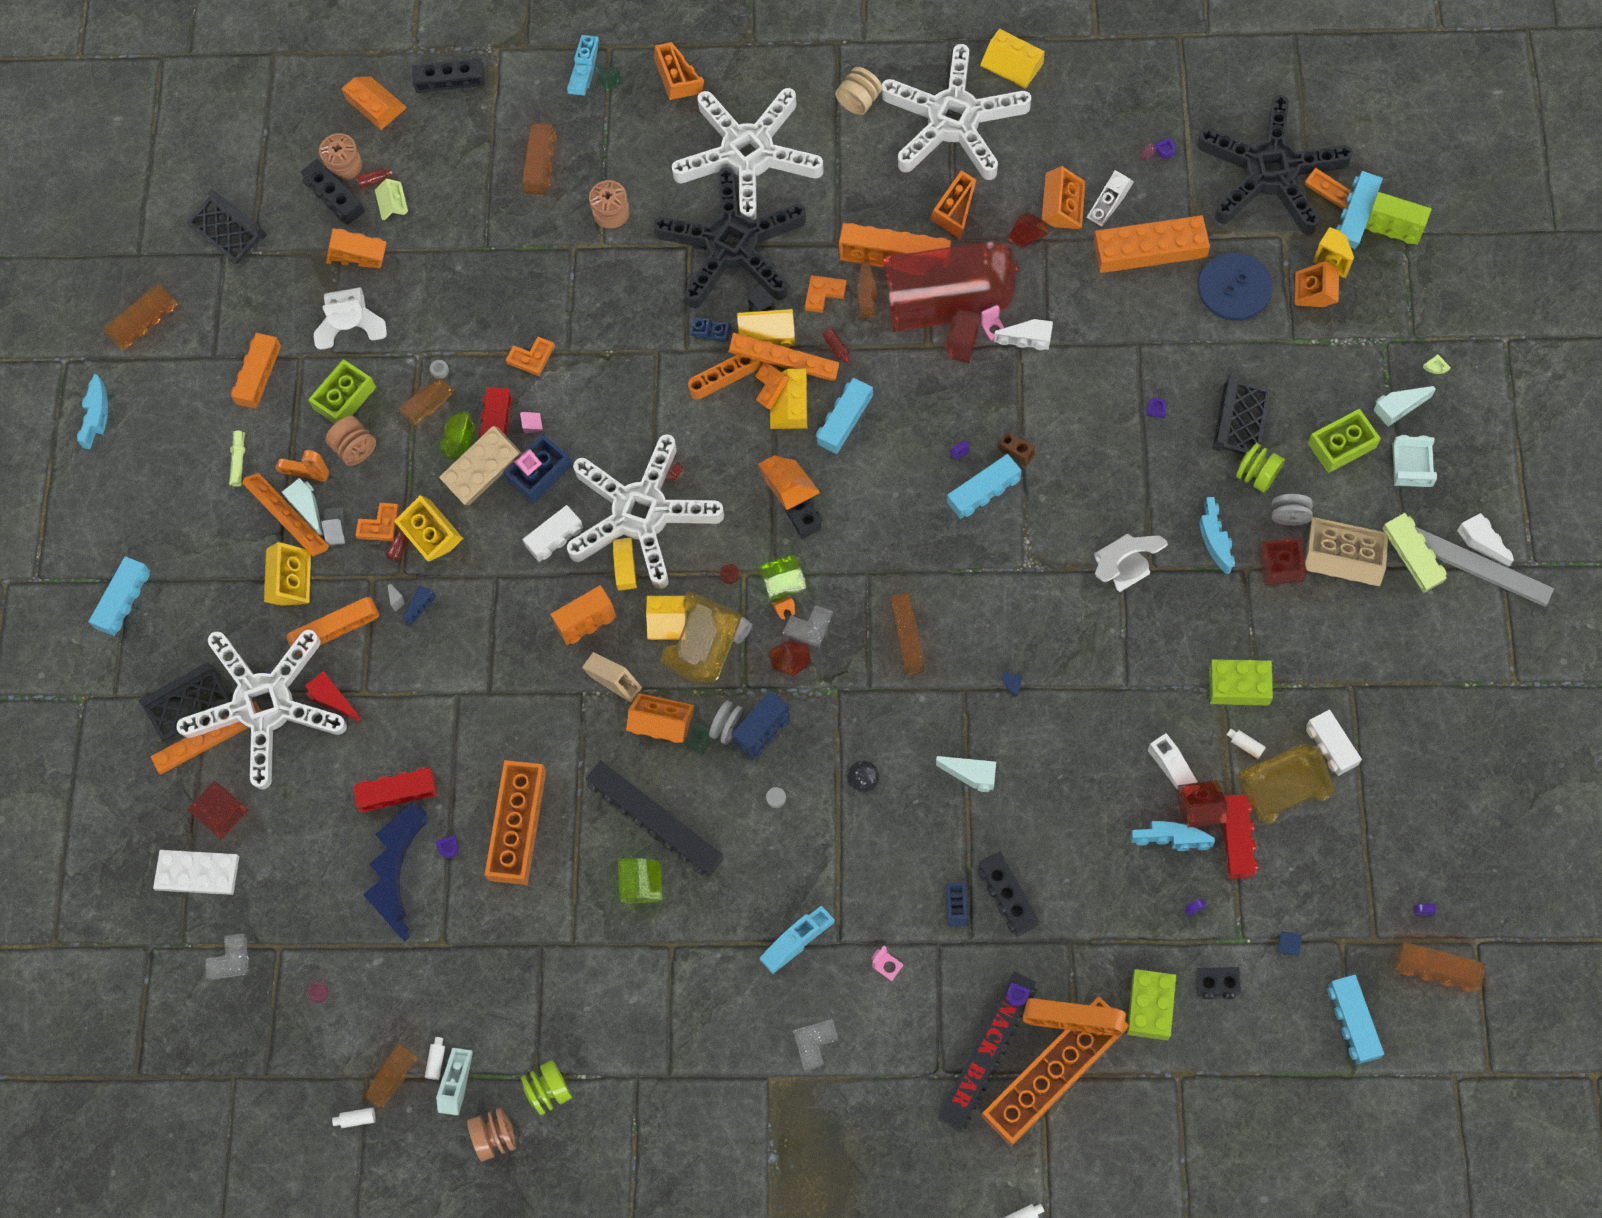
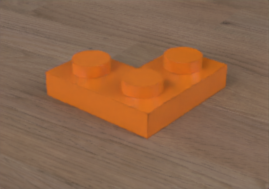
M811 275L805 311L823 313L826 297L844 299L847 280Z
M537 337L530 352L513 345L505 360L506 364L540 376L555 344Z
M763 362L755 377L765 385L756 400L771 410L788 382L789 377L773 365Z
M379 503L377 520L358 519L356 538L394 541L397 526L394 521L398 518L399 505Z

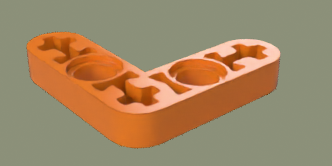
M305 450L301 459L302 462L278 459L276 470L283 474L327 481L329 469L322 457L314 451Z

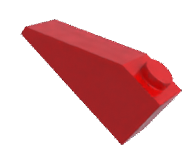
M324 671L305 685L309 690L306 694L312 702L317 701L320 706L353 720H361Z

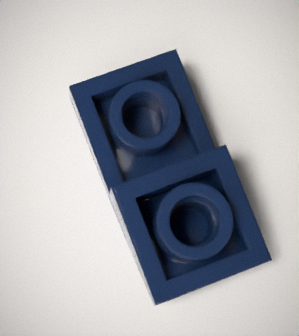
M693 318L690 335L702 339L728 342L731 324L730 322H712L710 318Z

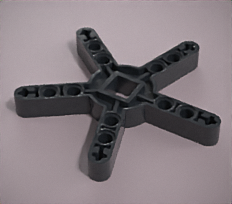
M1277 95L1273 99L1269 115L1267 141L1253 147L1215 130L1205 128L1200 132L1197 144L1201 151L1245 169L1246 178L1218 203L1215 213V220L1218 223H1228L1259 193L1277 194L1301 232L1306 235L1313 234L1316 231L1319 216L1296 183L1297 175L1311 174L1315 168L1321 172L1344 169L1349 166L1353 155L1352 148L1347 145L1296 152L1294 148L1284 143L1289 100L1284 95ZM1279 162L1280 171L1266 172L1264 164Z
M722 168L718 172L721 216L716 218L710 225L666 217H659L654 221L655 235L658 239L707 248L708 258L685 290L686 301L689 307L698 308L702 305L726 268L735 269L743 267L776 300H782L787 296L785 279L757 252L758 243L803 226L806 223V210L803 205L794 204L750 221L748 218L738 215L733 171L730 168ZM729 234L740 239L735 249L724 244Z

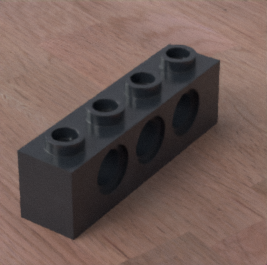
M481 58L412 65V78L416 93L485 86L484 66Z
M318 159L300 171L303 176V183L308 188L311 187L319 199H324L325 205L330 210L334 209L336 216L341 221L345 220L350 224L365 212L362 203Z
M999 851L980 861L977 872L982 880L985 879L989 885L987 890L992 898L995 897L999 903L996 906L1001 915L1005 914L1008 920L1006 924L1010 932H1015L1018 937L1039 926V919L1002 853ZM998 873L1003 879L1001 881H994L992 875ZM1004 891L1011 892L1012 897L1010 899H1005L1002 897L1001 893ZM1018 908L1022 911V915L1016 917L1011 913V910Z

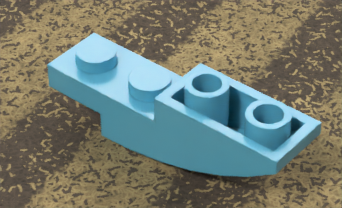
M581 36L574 58L575 65L567 87L568 94L585 95L587 88H590L597 57L599 37Z
M94 374L89 382L87 395L82 401V407L87 414L84 415L83 426L77 434V441L85 449H91L96 433H104L108 416L106 389L104 383L96 374Z
M1207 497L1204 504L1206 515H1202L1199 522L1201 534L1213 560L1225 574H1230L1232 567L1235 566L1234 556L1230 554L1232 540L1228 538L1227 531L1221 532V521L1217 519V515H1219L1218 503H1215L1214 497Z
M1152 821L1150 829L1132 830L1130 835L1131 843L1147 845L1149 842L1167 844L1171 841L1172 849H1177L1178 851H1188L1190 848L1208 850L1215 842L1214 837L1201 830L1184 824L1165 821Z
M822 906L810 915H804L760 957V961L774 974L802 952L804 946L834 924V918Z

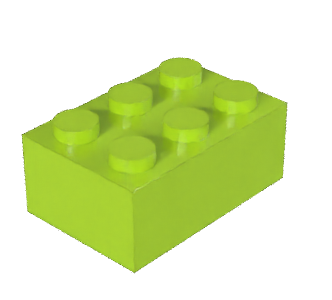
M1378 192L1365 229L1387 235L1390 238L1403 240L1408 244L1418 245L1432 208Z
M343 359L308 401L313 410L335 424L345 417L352 416L375 390L376 386L370 376Z
M1358 409L1312 433L1308 445L1326 471L1330 473L1375 449L1381 438L1362 411Z
M1212 659L1209 666L1210 704L1270 705L1273 699L1271 661Z
M1134 970L1127 1035L1169 1040L1172 1028L1176 975Z

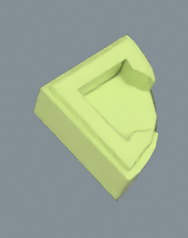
M1436 355L1423 365L1426 371L1434 374L1445 373L1451 368L1439 355Z

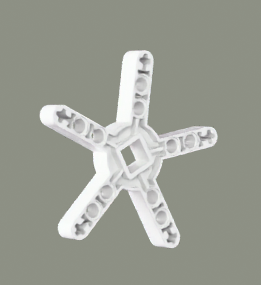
M958 44L954 47L949 89L943 90L935 96L895 80H885L882 83V99L885 102L928 118V125L899 152L898 167L900 171L910 172L944 140L947 142H959L981 176L986 180L994 179L997 175L998 162L977 132L979 122L1028 113L1031 106L1030 93L1019 91L976 99L972 94L965 91L969 48L964 44ZM948 110L962 114L959 121L948 118L945 115Z
M790 88L783 89L755 124L745 123L740 125L710 92H701L698 95L699 110L723 137L721 147L677 160L672 164L673 177L677 183H685L719 172L722 168H730L735 175L739 176L740 215L748 218L750 221L757 218L756 176L765 172L769 167L810 178H819L823 174V160L820 156L773 145V135L796 108V93ZM751 144L756 150L744 157L739 150Z
M663 435L658 440L642 481L631 483L627 486L620 484L589 460L579 458L573 465L577 478L612 503L613 515L571 540L567 545V550L573 561L580 562L622 535L638 539L641 543L652 585L657 589H663L668 585L669 581L656 535L664 528L666 523H720L724 519L723 506L719 501L665 500L660 490L677 450L675 440L671 435ZM660 460H664V461H665V462L662 463V464H657V462L660 461ZM653 476L658 477L656 480H650ZM595 478H601L598 482L593 481ZM610 488H615L613 492H608ZM635 502L650 507L645 519L630 515ZM677 509L682 510V511H681L680 513H678V514L673 513V512H674L675 510H677ZM694 510H700V513L693 514L692 512ZM606 529H613L610 533H605ZM590 539H597L594 543H589ZM648 542L654 543L652 546H646ZM652 559H659L656 563H650ZM656 572H660L661 579H657Z
M306 630L301 633L271 674H253L228 638L221 632L211 633L208 638L209 646L238 684L232 702L184 717L177 722L178 732L187 738H193L240 721L250 728V781L255 787L262 790L267 789L272 781L273 730L281 727L287 720L335 735L343 734L347 729V723L341 716L294 702L288 688L320 646V638L312 630ZM310 638L314 641L312 643L307 642V639ZM218 639H220V642L225 648L222 649L220 646L217 645ZM297 652H302V658L295 660L294 655ZM230 653H233V659L231 661H226V656ZM241 668H244V674L242 676H237V671ZM285 668H291V672L288 675H282V671ZM270 692L274 708L256 713L252 698ZM300 709H303V716L300 718H296V712ZM229 711V717L221 719L222 713ZM317 715L323 716L320 723H314V718ZM206 717H210V723L203 726V720ZM328 721L332 723L339 722L341 725L336 726L335 728L332 724L328 723ZM187 724L190 725V727L188 728L189 731L184 730L187 728ZM263 736L266 737V742L263 745H258V739ZM260 756H265V762L258 765L257 759ZM261 776H263L265 779L261 780V783H259L257 779H260Z

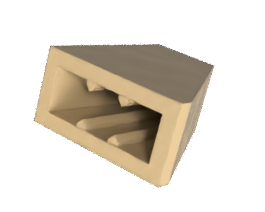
M594 652L582 667L591 678L629 702L634 700L642 688L625 667Z

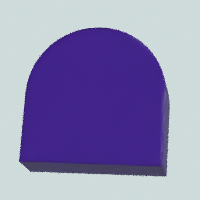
M1169 137L1154 144V149L1160 157L1167 159L1175 154L1176 146Z
M1152 398L1148 402L1146 416L1165 418L1166 402L1161 398Z
M963 440L950 450V455L953 459L969 453V445Z
M455 835L436 841L438 851L444 858L449 859L457 855L459 845Z
M1199 899L1186 906L1184 911L1187 917L1205 909L1207 905L1203 899Z
M1418 904L1413 907L1414 915L1434 916L1436 913L1435 904Z
M1011 982L1007 992V1001L1014 1007L1023 1006L1031 990Z

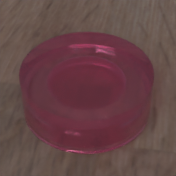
M1150 143L1141 152L1140 157L1144 161L1148 160L1155 153L1157 147Z
M314 982L307 989V996L314 1003H321L328 997V988L322 982Z

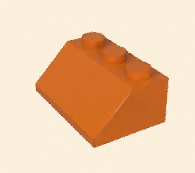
M371 76L354 77L342 88L346 100L380 130L406 109L402 102Z
M1063 166L1047 172L1045 175L1042 220L1057 228L1081 229L1085 181Z
M774 455L758 464L764 481L786 510L820 493L796 460Z
M638 693L628 710L626 731L637 735H649L656 739L663 738L674 743H683L688 734L695 705Z

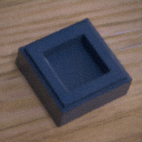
M1281 931L1278 953L1299 956L1302 935Z

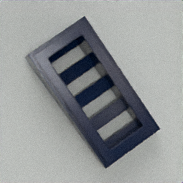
M423 586L418 587L403 616L406 625L411 626L435 599L436 596L432 590Z
M966 882L946 883L948 926L968 925ZM950 891H962V893L950 894ZM952 899H963V901H951V900H952ZM963 907V909L951 910V908Z

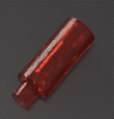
M380 168L356 177L362 189L384 181L393 173L391 168L386 170Z
M833 328L826 330L822 336L837 359H842L844 363L849 361V351Z
M401 529L398 530L386 554L388 559L395 562L399 561L409 541Z

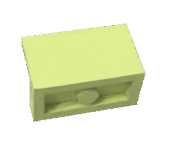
M385 179L375 189L382 220H386L392 213L405 215L408 209L401 182Z

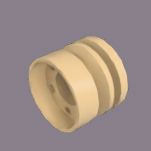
M854 67L845 78V81L836 90L835 95L839 103L848 111L857 115H864L872 105V101L881 93L882 85L870 71L861 67Z

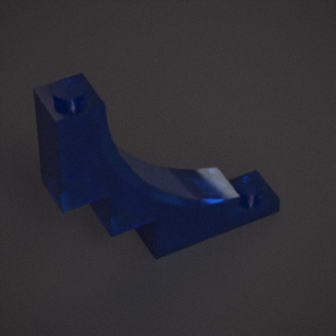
M413 803L376 833V836L388 849L369 865L382 879L363 894L404 942L411 936L407 933L409 930L408 926L402 921L407 914L403 907L400 893L401 867L412 840L428 823L424 817L427 813L420 805L416 808Z

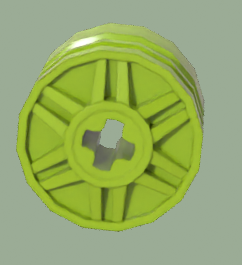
M1256 443L1243 457L1236 477L1241 479L1247 473L1244 482L1248 483L1253 477L1256 478L1253 487L1265 493L1278 475L1285 459L1275 453L1268 459L1265 458L1268 449L1264 448L1258 454L1261 445Z
M553 1060L540 1066L541 1077H538L533 1070L530 1071L533 1079L532 1082H530L526 1075L521 1076L523 1090L532 1107L541 1116L546 1113L542 1104L545 1103L550 1111L553 1109L551 1099L555 1098L560 1105L572 1099V1095Z

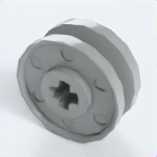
M1301 494L1277 496L1272 500V519L1274 522L1282 525L1306 524L1313 518V512L1311 511L1313 501L1311 498Z
M729 700L725 701L719 709L709 736L713 739H716L722 733L721 743L725 745L732 740V733L740 725L744 715V708L741 706H737L732 712L733 702Z

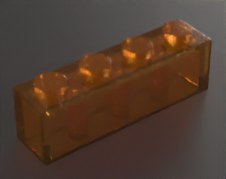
M531 123L522 182L526 194L546 195V190L550 187V177L548 176L549 172H552L553 142H556L557 138L552 124Z
M157 284L103 328V330L123 351L138 337L144 335L149 328L157 324L166 314L172 312L177 303L160 284Z
M910 593L891 596V608L905 675L924 672V660Z
M1403 942L1399 946L1395 969L1399 970L1403 975H1418L1425 981L1436 980L1440 981L1444 986L1454 987L1455 985L1462 987L1463 991L1473 993L1482 987L1486 963Z

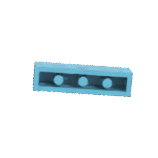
M1364 171L1361 172L1359 177L1356 176L1353 181L1354 191L1349 193L1346 203H1349L1348 208L1343 209L1340 219H1343L1342 224H1338L1336 228L1347 236L1350 247L1356 249L1360 243L1383 180L1379 176Z
M855 378L845 385L844 394L841 398L838 397L834 404L833 412L828 413L825 425L820 427L816 433L817 444L835 454H838L873 396V387Z
M1007 454L947 495V503L960 519L964 516L968 517L974 513L977 507L980 505L981 507L985 506L992 497L1001 495L1005 488L1017 484L1021 478V469Z
M124 557L88 621L95 629L115 636L121 629L125 616L131 611V605L138 598L142 585L149 578L150 570L147 566L136 560Z
M1356 975L1331 981L1327 992L1329 998L1334 1000L1336 1006L1334 1008L1335 1015L1338 1020H1341L1343 1025L1341 1031L1344 1039L1349 1042L1351 1059L1355 1060L1357 1065L1381 1058L1384 1052Z

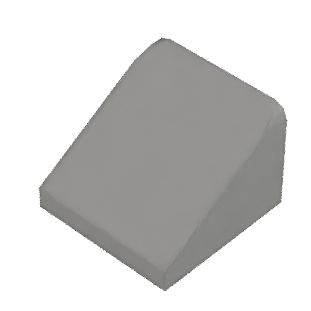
M389 584L390 603L396 612L406 601L396 588Z

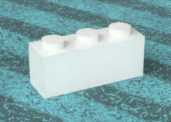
M566 505L522 540L525 547L540 562L549 558L557 548L563 547L572 536H577L581 532L583 525L581 520Z
M1330 709L1309 720L1306 725V731L1310 738H1314L1318 744L1317 749L1320 754L1325 755L1327 758L1328 766L1332 772L1339 776L1359 765L1362 760Z

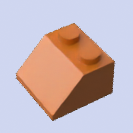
M1324 261L1296 271L1295 305L1326 307L1338 302L1339 269Z

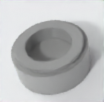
M436 360L431 363L430 372L434 378L442 379L448 375L449 368L445 361Z
M778 787L771 788L766 795L768 805L773 808L782 807L786 802L785 792Z

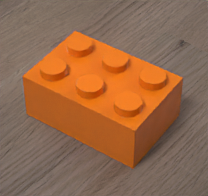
M601 585L550 614L556 629L566 645L578 642L582 636L594 633L598 627L611 623L616 617L613 605Z

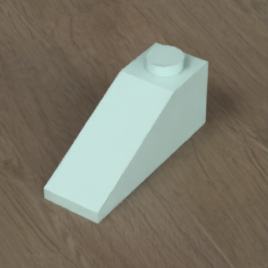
M1431 386L1392 392L1387 396L1382 395L1376 401L1377 404L1374 412L1389 427L1430 399L1435 388Z
M299 478L282 493L287 501L321 537L323 530L316 499L312 493L314 489L307 481L304 483Z
M937 756L936 766L972 788H977L981 792H989L994 789L996 762Z
M452 1048L436 1097L438 1113L459 1115L464 1099L473 1054L472 1050Z

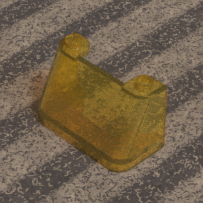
M687 591L683 600V607L690 611L677 646L671 645L663 651L660 663L690 681L713 683L720 675L741 622V615L733 609L697 593Z
M1309 744L1292 748L1237 773L1238 779L1249 801H1251L1260 822L1265 824L1275 822L1279 816L1278 812L1310 798L1319 799V801L1326 800L1331 797V794L1336 792L1320 748Z

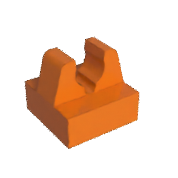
M790 596L772 603L774 610L781 619H785V609L789 610L792 616L795 615V604Z

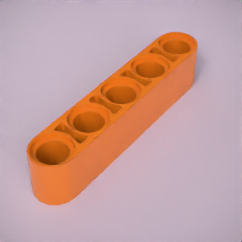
M736 355L692 377L688 382L690 396L694 399H702L759 370L763 362ZM749 362V364L743 365L742 363ZM727 370H733L731 373H726ZM712 378L717 379L716 381H710ZM696 386H700V387H701L700 389H697V390L693 389V388L696 387Z
M366 597L288 633L286 639L291 648L302 632L312 630L320 638V645L377 619L379 612L373 599ZM310 638L307 639V642L312 643L314 641Z
M1030 998L1026 1001L1023 1021L1035 1026L1120 1036L1123 1033L1126 1013L1115 1008Z

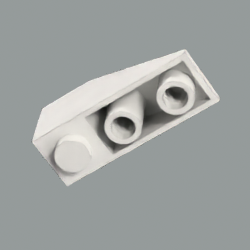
M1115 170L1087 218L1103 226L1124 199L1134 182Z
M1033 319L995 331L994 342H998L1001 345L1012 344L1022 348L1033 347L1037 350H1049L1053 322Z
M1481 513L1463 522L1458 528V533L1470 548L1507 568L1510 567L1514 561L1511 551L1505 548L1499 534L1493 531L1489 520L1484 518Z
M1167 733L1150 744L1148 752L1183 798L1200 787L1179 749Z

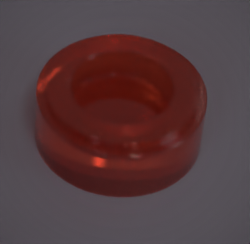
M678 462L675 463L668 472L667 478L675 481L682 473L684 467Z
M733 564L723 566L720 571L722 581L727 584H733L739 579V569Z

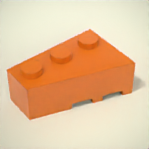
M672 42L655 45L654 61L669 100L700 94L703 92L704 79L695 73L692 65L689 66L684 60L685 57Z
M961 170L934 208L930 218L932 222L959 239L964 230L976 179Z
M333 229L326 263L331 264L332 261H340L342 265H348V262L358 263L360 267L381 268L386 241L380 238L366 237L360 233H349L343 229Z

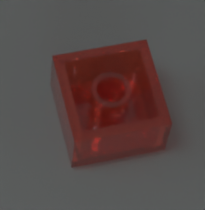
M958 309L957 315H953L951 332H948L946 339V351H949V359L970 363L979 332L980 314Z
M1301 538L1262 541L1259 548V556L1265 586L1304 581L1307 569Z
M215 780L187 809L221 840L249 811Z
M1217 780L1178 785V806L1187 828L1227 823V802Z

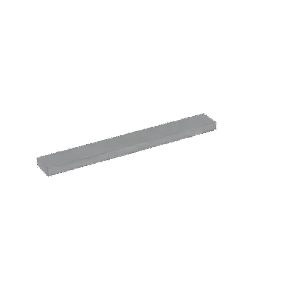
M1414 526L1416 531L1424 536L1426 540L1425 545L1428 549L1433 550L1437 559L1544 607L1548 604L1554 588Z

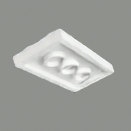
M160 850L153 889L158 891L233 895L239 856L237 854Z

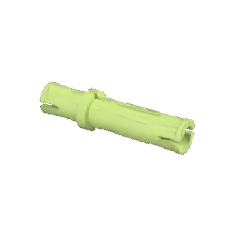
M242 431L233 432V444L230 447L232 458L229 485L241 486L243 453H245V432Z

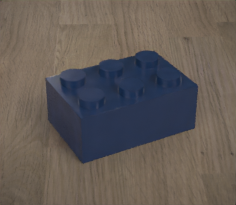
M543 434L528 448L542 463L538 468L527 476L513 462L503 472L507 482L533 504L572 466L570 457Z
M770 691L732 733L734 746L751 760L755 756H760L767 742H772L777 736L776 732L781 727H786L789 723V705Z

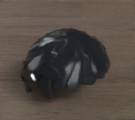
M858 761L848 769L846 777L849 785L854 789H858L860 792H867L878 785L879 772L877 767L871 762Z

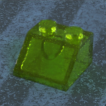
M468 411L450 416L449 422L445 424V437L441 440L440 450H442L447 458L459 459L470 448L475 427Z
M794 554L758 565L770 599H780L786 594H795L806 589L801 567Z
M642 858L618 859L619 895L622 904L662 901L660 861Z

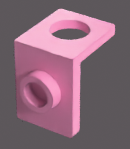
M998 305L981 312V325L990 341L995 338V334L989 331L991 326L996 325L1000 329H1004L999 319L1000 308Z
M885 946L881 950L877 949L871 958L873 960L872 967L890 981H893L903 967L901 962L887 953V947ZM890 961L895 964L896 968L892 973H887L884 970L886 962Z

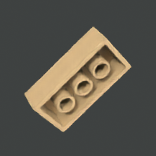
M493 426L439 478L464 505H470L522 453L498 427Z

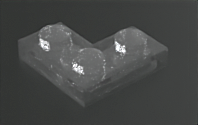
M815 605L808 622L790 616L783 635L820 647L833 616V611Z
M245 933L224 936L225 956L205 959L206 979L212 980L248 974L247 937Z
M833 1019L793 1030L804 1071L824 1066L819 1046L838 1040Z

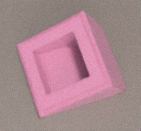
M520 413L525 434L543 431L540 413Z
M530 449L513 461L527 476L542 464Z

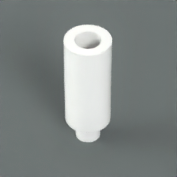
M1230 729L1227 733V736L1232 738V743L1259 759L1266 748L1240 730L1236 732Z
M435 1037L434 1044H430L424 1076L427 1079L439 1080L445 1051V1046H442L443 1038Z
M374 1108L340 1113L339 1117L332 1118L333 1126L340 1125L341 1128L375 1123Z
M1031 1204L1004 1218H1039L1038 1214L1044 1212L1041 1204L1035 1207Z

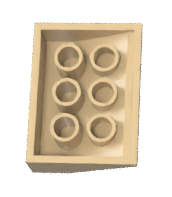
M1313 517L1308 535L1303 570L1380 586L1386 570L1388 537L1385 532Z

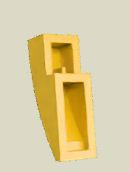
M632 537L613 540L617 589L620 591L637 588Z

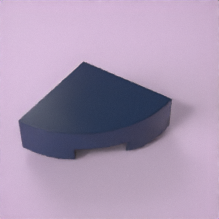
M1003 672L1005 687L1011 694L1018 696L1022 676Z

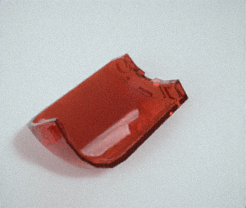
M980 242L884 257L887 289H891V292H889V306L893 332L980 319L981 312L996 305L1000 308L999 313L1010 305L1016 293V273H1019V264L1014 261L1012 249L1001 243Z

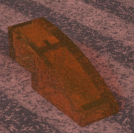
M868 258L864 259L858 278V309L861 319L875 316V306L872 299L877 298V288Z
M440 379L406 401L399 408L401 415L415 426L426 414L430 416L454 392V389Z
M398 1043L374 1078L364 1097L379 1109H382L405 1079V1074L418 1057Z

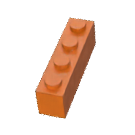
M256 333L254 339L251 340L250 350L244 357L242 370L238 372L237 383L231 390V397L237 405L257 409L281 348L277 337Z

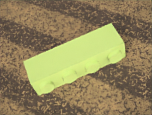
M1406 513L1386 523L1382 529L1422 592L1425 593L1443 583L1447 578L1445 576L1447 573L1444 567L1436 562V555L1433 550L1428 549L1425 545L1426 540L1424 536L1414 528L1415 523L1410 516L1407 517Z

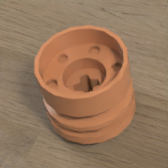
M342 133L332 134L322 141L319 147L321 159L325 167L339 181H348L360 173L362 159L354 140L350 136Z
M605 180L592 188L589 194V201L594 220L604 228H616L624 224L630 213L624 187L618 182Z
M353 416L345 417L335 423L328 431L325 439L327 445L348 466H354L364 461L376 446L375 438Z
M502 1107L496 1109L497 1119L492 1111L488 1112L489 1122L487 1123L481 1115L467 1120L470 1137L481 1162L495 1157L494 1147L496 1146L502 1154L506 1153L505 1143L510 1151L516 1149L514 1130L509 1117L506 1116Z

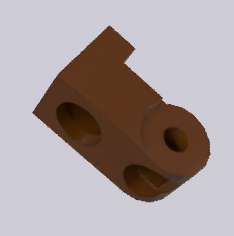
M1006 433L997 445L1001 452L1020 461V464L1025 467L1028 466L1036 455L1035 445L1010 433Z

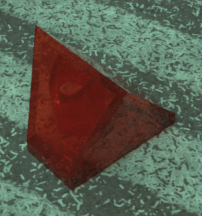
M1028 212L1018 217L1008 240L1023 249L1026 245L1048 235L1049 232L1044 221Z
M786 641L770 650L773 669L791 676L797 675L804 667L811 663L809 648L806 643Z

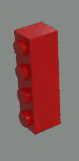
M487 387V392L483 395V405L485 407L484 411H481L482 427H479V438L493 426L498 427L507 437L512 400L509 388Z
M427 767L418 768L415 772L411 773L400 772L397 776L393 777L382 776L375 781L364 780L360 781L357 785H353L356 807L361 813L438 796L435 775L431 768L428 769Z
M1247 795L1223 796L1220 803L1228 879L1253 878L1255 873L1258 872V861L1254 859L1253 852H1256V842L1252 840L1251 832H1254V823L1249 817V813L1252 812L1251 801H1248Z

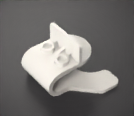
M361 287L324 294L325 305L323 310L326 314V319L314 332V342L317 349L333 347L334 338L340 330H348L355 326L363 328L370 340L386 337V323L382 318L366 309Z
M1129 534L1124 535L1094 553L1098 563L1095 572L1096 577L1103 582L1113 579L1117 591L1121 592L1150 574L1147 559L1138 552L1148 551L1156 553L1167 546V541L1161 536L1134 538Z

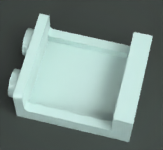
M1401 435L1395 438L1392 444L1394 486L1433 487L1437 480V472H1434L1432 446L1434 438L1424 435L1419 437Z

